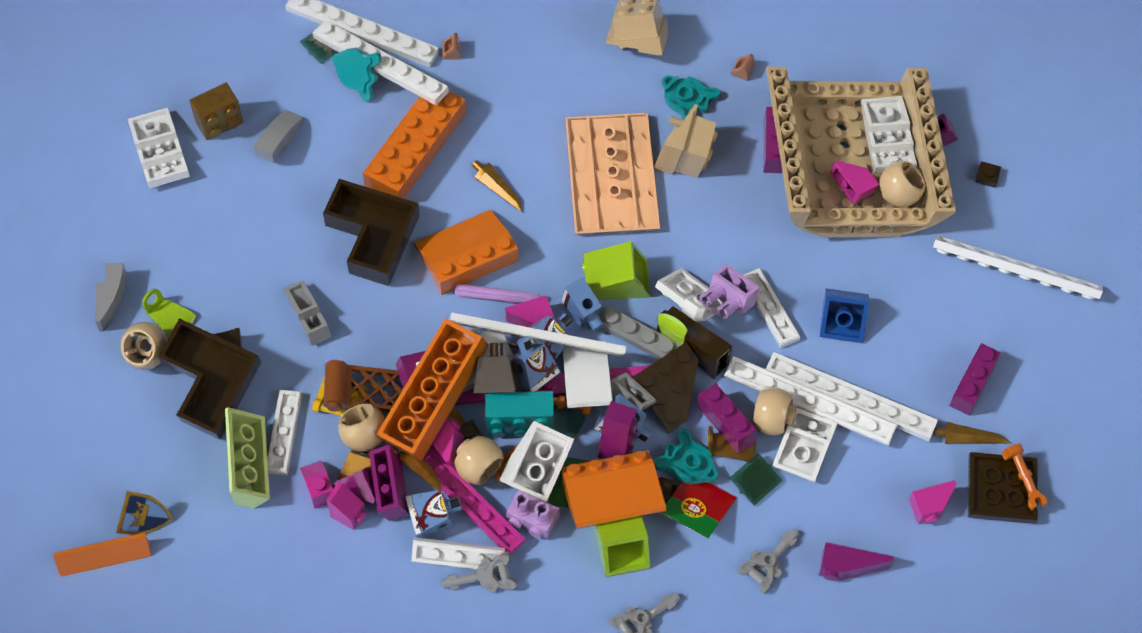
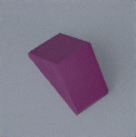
M368 467L343 477L332 485L335 488L337 483L341 482L358 498L373 504L376 502L373 477Z

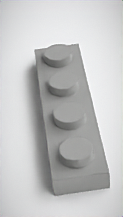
M608 307L601 316V320L604 323L601 329L657 359H661L680 346L679 343L611 307Z

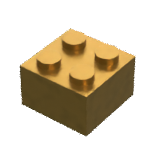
M227 82L189 100L195 123L206 140L218 137L221 133L234 129L243 123L239 101Z

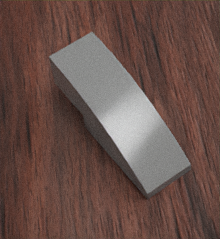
M288 110L280 113L269 124L253 146L255 155L274 163L281 150L285 151L304 121V117Z
M123 262L106 263L105 282L96 283L95 322L99 331H104L112 321L123 298L127 276Z
M302 280L283 288L311 346L331 338L329 327L305 282Z

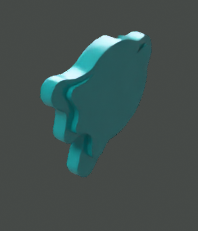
M348 48L341 53L334 54L333 64L343 85L357 91L364 101L372 100V85L378 80V76L373 72V67L382 62L381 54H366L358 48Z
M667 75L662 79L666 104L673 111L679 113L683 120L694 105H698L697 110L703 113L707 112L709 102L718 100L721 95L719 89L706 87L694 77L688 76V78L679 79V76Z
M686 428L679 429L677 432L678 445L667 443L665 455L654 459L656 470L667 471L676 479L686 484L714 483L718 479L719 473L712 461V454L703 445L696 443Z

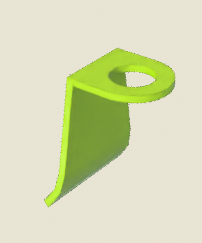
M158 289L150 290L143 298L142 305L146 313L163 329L168 337L179 318L190 324L194 322L196 317L194 313L165 299ZM156 294L155 301L152 304H148L149 297Z
M659 314L658 325L662 335L680 345L685 343L688 331L685 324L672 315Z

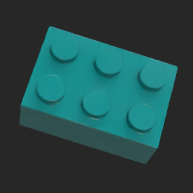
M553 391L485 393V418L488 436L501 438L505 435L524 437L533 421L555 430Z

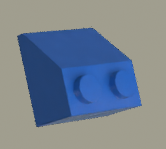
M826 288L819 337L863 343L870 302L869 294Z

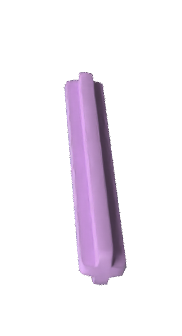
M457 284L455 287V295L458 297L519 304L540 297L538 293L463 284Z

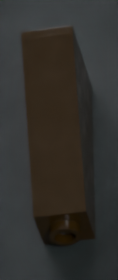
M674 306L668 311L664 310L662 314L676 317L685 324L688 329L685 342H687L698 358V366L711 378L715 379L729 366L732 346L698 322H695ZM657 323V330L661 333V330Z

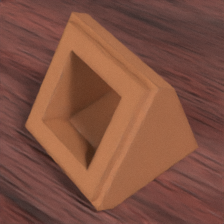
M457 33L452 34L443 41V59L445 60L461 59V42Z
M749 54L739 57L731 74L748 81L755 66L754 55Z

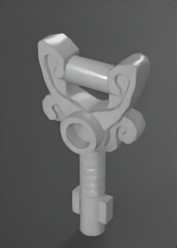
M792 529L790 532L786 531L781 537L782 541L771 553L763 551L761 554L758 551L752 552L751 560L746 561L737 569L738 574L742 576L749 575L759 583L761 593H767L772 579H778L782 574L779 569L780 563L777 559L789 546L792 547L797 542L798 531ZM754 567L763 568L767 576L765 577Z
M510 552L501 553L492 560L490 557H483L481 564L477 568V573L457 576V574L447 575L446 579H442L443 588L450 587V590L460 588V585L479 581L481 586L487 587L489 592H495L497 587L514 589L517 586V581L509 575L507 567ZM496 566H498L501 579H498L494 574L493 570Z
M677 593L671 596L667 594L661 598L662 602L647 612L639 608L636 610L633 606H629L626 609V614H620L609 619V625L613 628H619L622 633H633L626 623L629 621L636 626V633H652L651 619L666 609L670 611L676 607V603L680 601Z

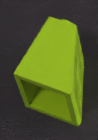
M632 241L583 253L584 262H582V269L585 274V281L598 300L651 297L647 258Z
M642 516L593 525L605 577L650 568L648 534Z

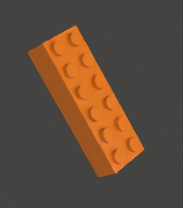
M449 91L437 105H434L419 96L364 170V186L405 198L466 114V100Z
M445 318L377 432V435L390 445L422 461L475 371L478 358L483 357L488 349L489 344L484 338Z

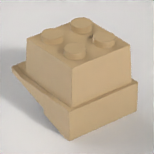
M618 0L606 38V44L617 45L620 49L629 47L638 49L641 53L663 55L669 32L666 16L662 14L659 0Z
M698 105L693 106L684 120L671 116L669 124L677 127L672 130L665 140L654 169L668 174L677 172L697 178L701 170L705 171L707 163L711 159L713 153L711 148L715 143L718 132L714 131L716 127L715 122L696 115Z

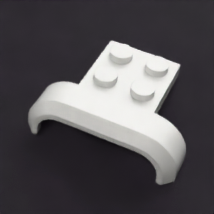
M683 268L658 280L655 286L663 295L675 301L682 308V312L695 322L706 321L715 316L717 308L724 303L717 299L709 307H706L705 304L703 305L700 302V296L708 291L709 287Z

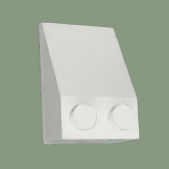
M533 421L509 458L499 481L547 502L574 439Z

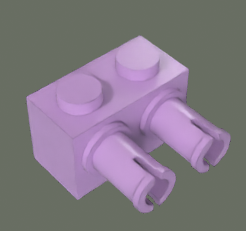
M726 263L713 273L709 290L700 296V302L709 307L717 299L721 300L724 303L717 308V314L719 317L723 315L722 319H727L734 311L743 315L756 303L760 287Z
M518 490L506 512V520L514 528H523L529 531V534L539 539L542 537L546 540L559 519V508L521 490Z

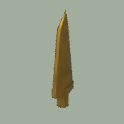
M476 160L472 164V167L478 171L475 178L522 212L520 199L494 169L493 165L487 163L483 166Z
M946 422V428L935 427L934 436L945 437V444L1011 443L998 433L963 426L953 422Z
M398 449L402 454L398 458L399 461L441 493V481L424 458L420 461Z

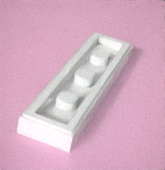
M758 268L744 274L746 278L760 287L755 306L780 348L799 341V333L761 269Z
M279 390L267 456L268 474L288 476L302 392Z
M414 537L412 562L477 569L483 557L487 556L492 560L495 556L504 553L505 548ZM498 566L494 567V572H499Z

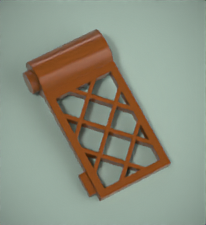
M330 360L325 363L324 407L328 408L329 411L338 412L344 407L352 408L360 404H370L377 407L381 412H390L395 404L393 400L403 390L394 382L399 377L398 370L347 365L346 362L341 360ZM352 372L360 373L365 379L357 384L352 378ZM375 375H382L387 382L379 386L372 378ZM366 382H369L376 389L370 395L361 388ZM389 384L397 391L391 398L382 390ZM356 390L364 397V400L361 402L351 401V394ZM379 393L386 402L382 405L376 404L371 398Z

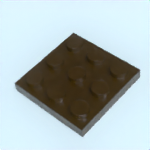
M969 453L968 518L1037 523L1038 501L1035 500L1037 507L1031 510L1028 506V491L1023 480H1020L1018 477L1019 471L1013 458L1004 460L1003 456L999 454ZM1022 457L1027 469H1030L1033 474L1031 478L1038 490L1037 458Z

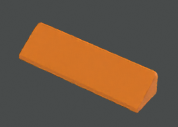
M140 533L55 552L53 556L59 575L63 577L151 556V550L146 534Z

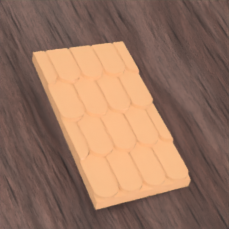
M648 113L565 117L575 234L659 230L660 223Z

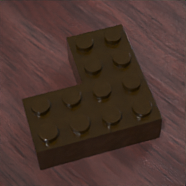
M339 179L323 212L325 226L358 236L347 259L349 274L389 286L419 219V204Z
M180 318L158 356L164 365L195 379L176 416L181 422L220 440L226 430L225 409L227 407L238 408L262 363L259 356Z

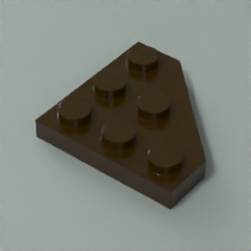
M687 342L632 377L657 400L650 408L668 434L687 422L698 358Z

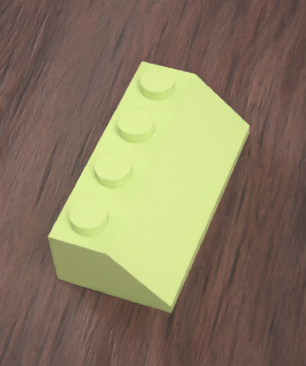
M227 407L225 415L230 494L235 505L254 509L270 499L265 417Z

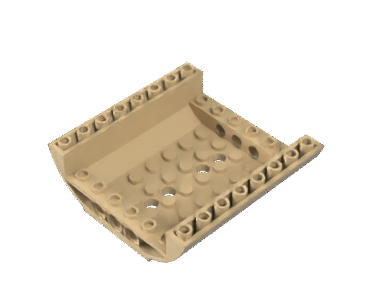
M766 67L789 215L797 227L808 233L818 235L819 238L900 237L901 235L932 227L956 212L927 68H907L900 82L789 81L787 67ZM902 96L910 120V133L914 143L913 152L917 162V169L922 174L926 184L925 192L917 203L908 207H897L883 198L880 186H878L873 196L853 205L829 174L834 163L842 161L867 168L876 177L878 183L882 174L874 173L865 132L861 99ZM841 124L845 126L847 130H840V128H838L837 125ZM840 142L847 143L849 148H844L840 145Z

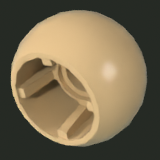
M898 161L888 165L882 172L879 180L883 198L897 207H908L917 203L925 192L926 184L922 174L908 161Z
M138 322L130 326L122 336L120 344L122 356L128 364L136 369H153L162 363L158 356L168 337L158 325L150 322ZM147 340L152 344L151 349L147 346Z
M777 387L765 388L760 391L753 416V426L758 431L766 435L775 436L785 433L788 425L793 426L797 406H793V397L790 393Z
M356 405L348 409L341 416L338 423L339 436L343 443L351 450L357 452L371 451L383 441L377 435V432L382 426L385 416L373 405Z
M485 436L469 438L456 451L458 455L455 459V468L460 477L466 482L482 485L502 465L503 453L499 445Z

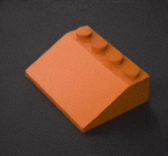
M491 210L414 242L441 295L454 290L457 284H468L519 261L518 247L508 230Z
M649 450L616 455L611 458L592 460L580 464H570L561 468L563 490L576 528L666 511L655 465Z

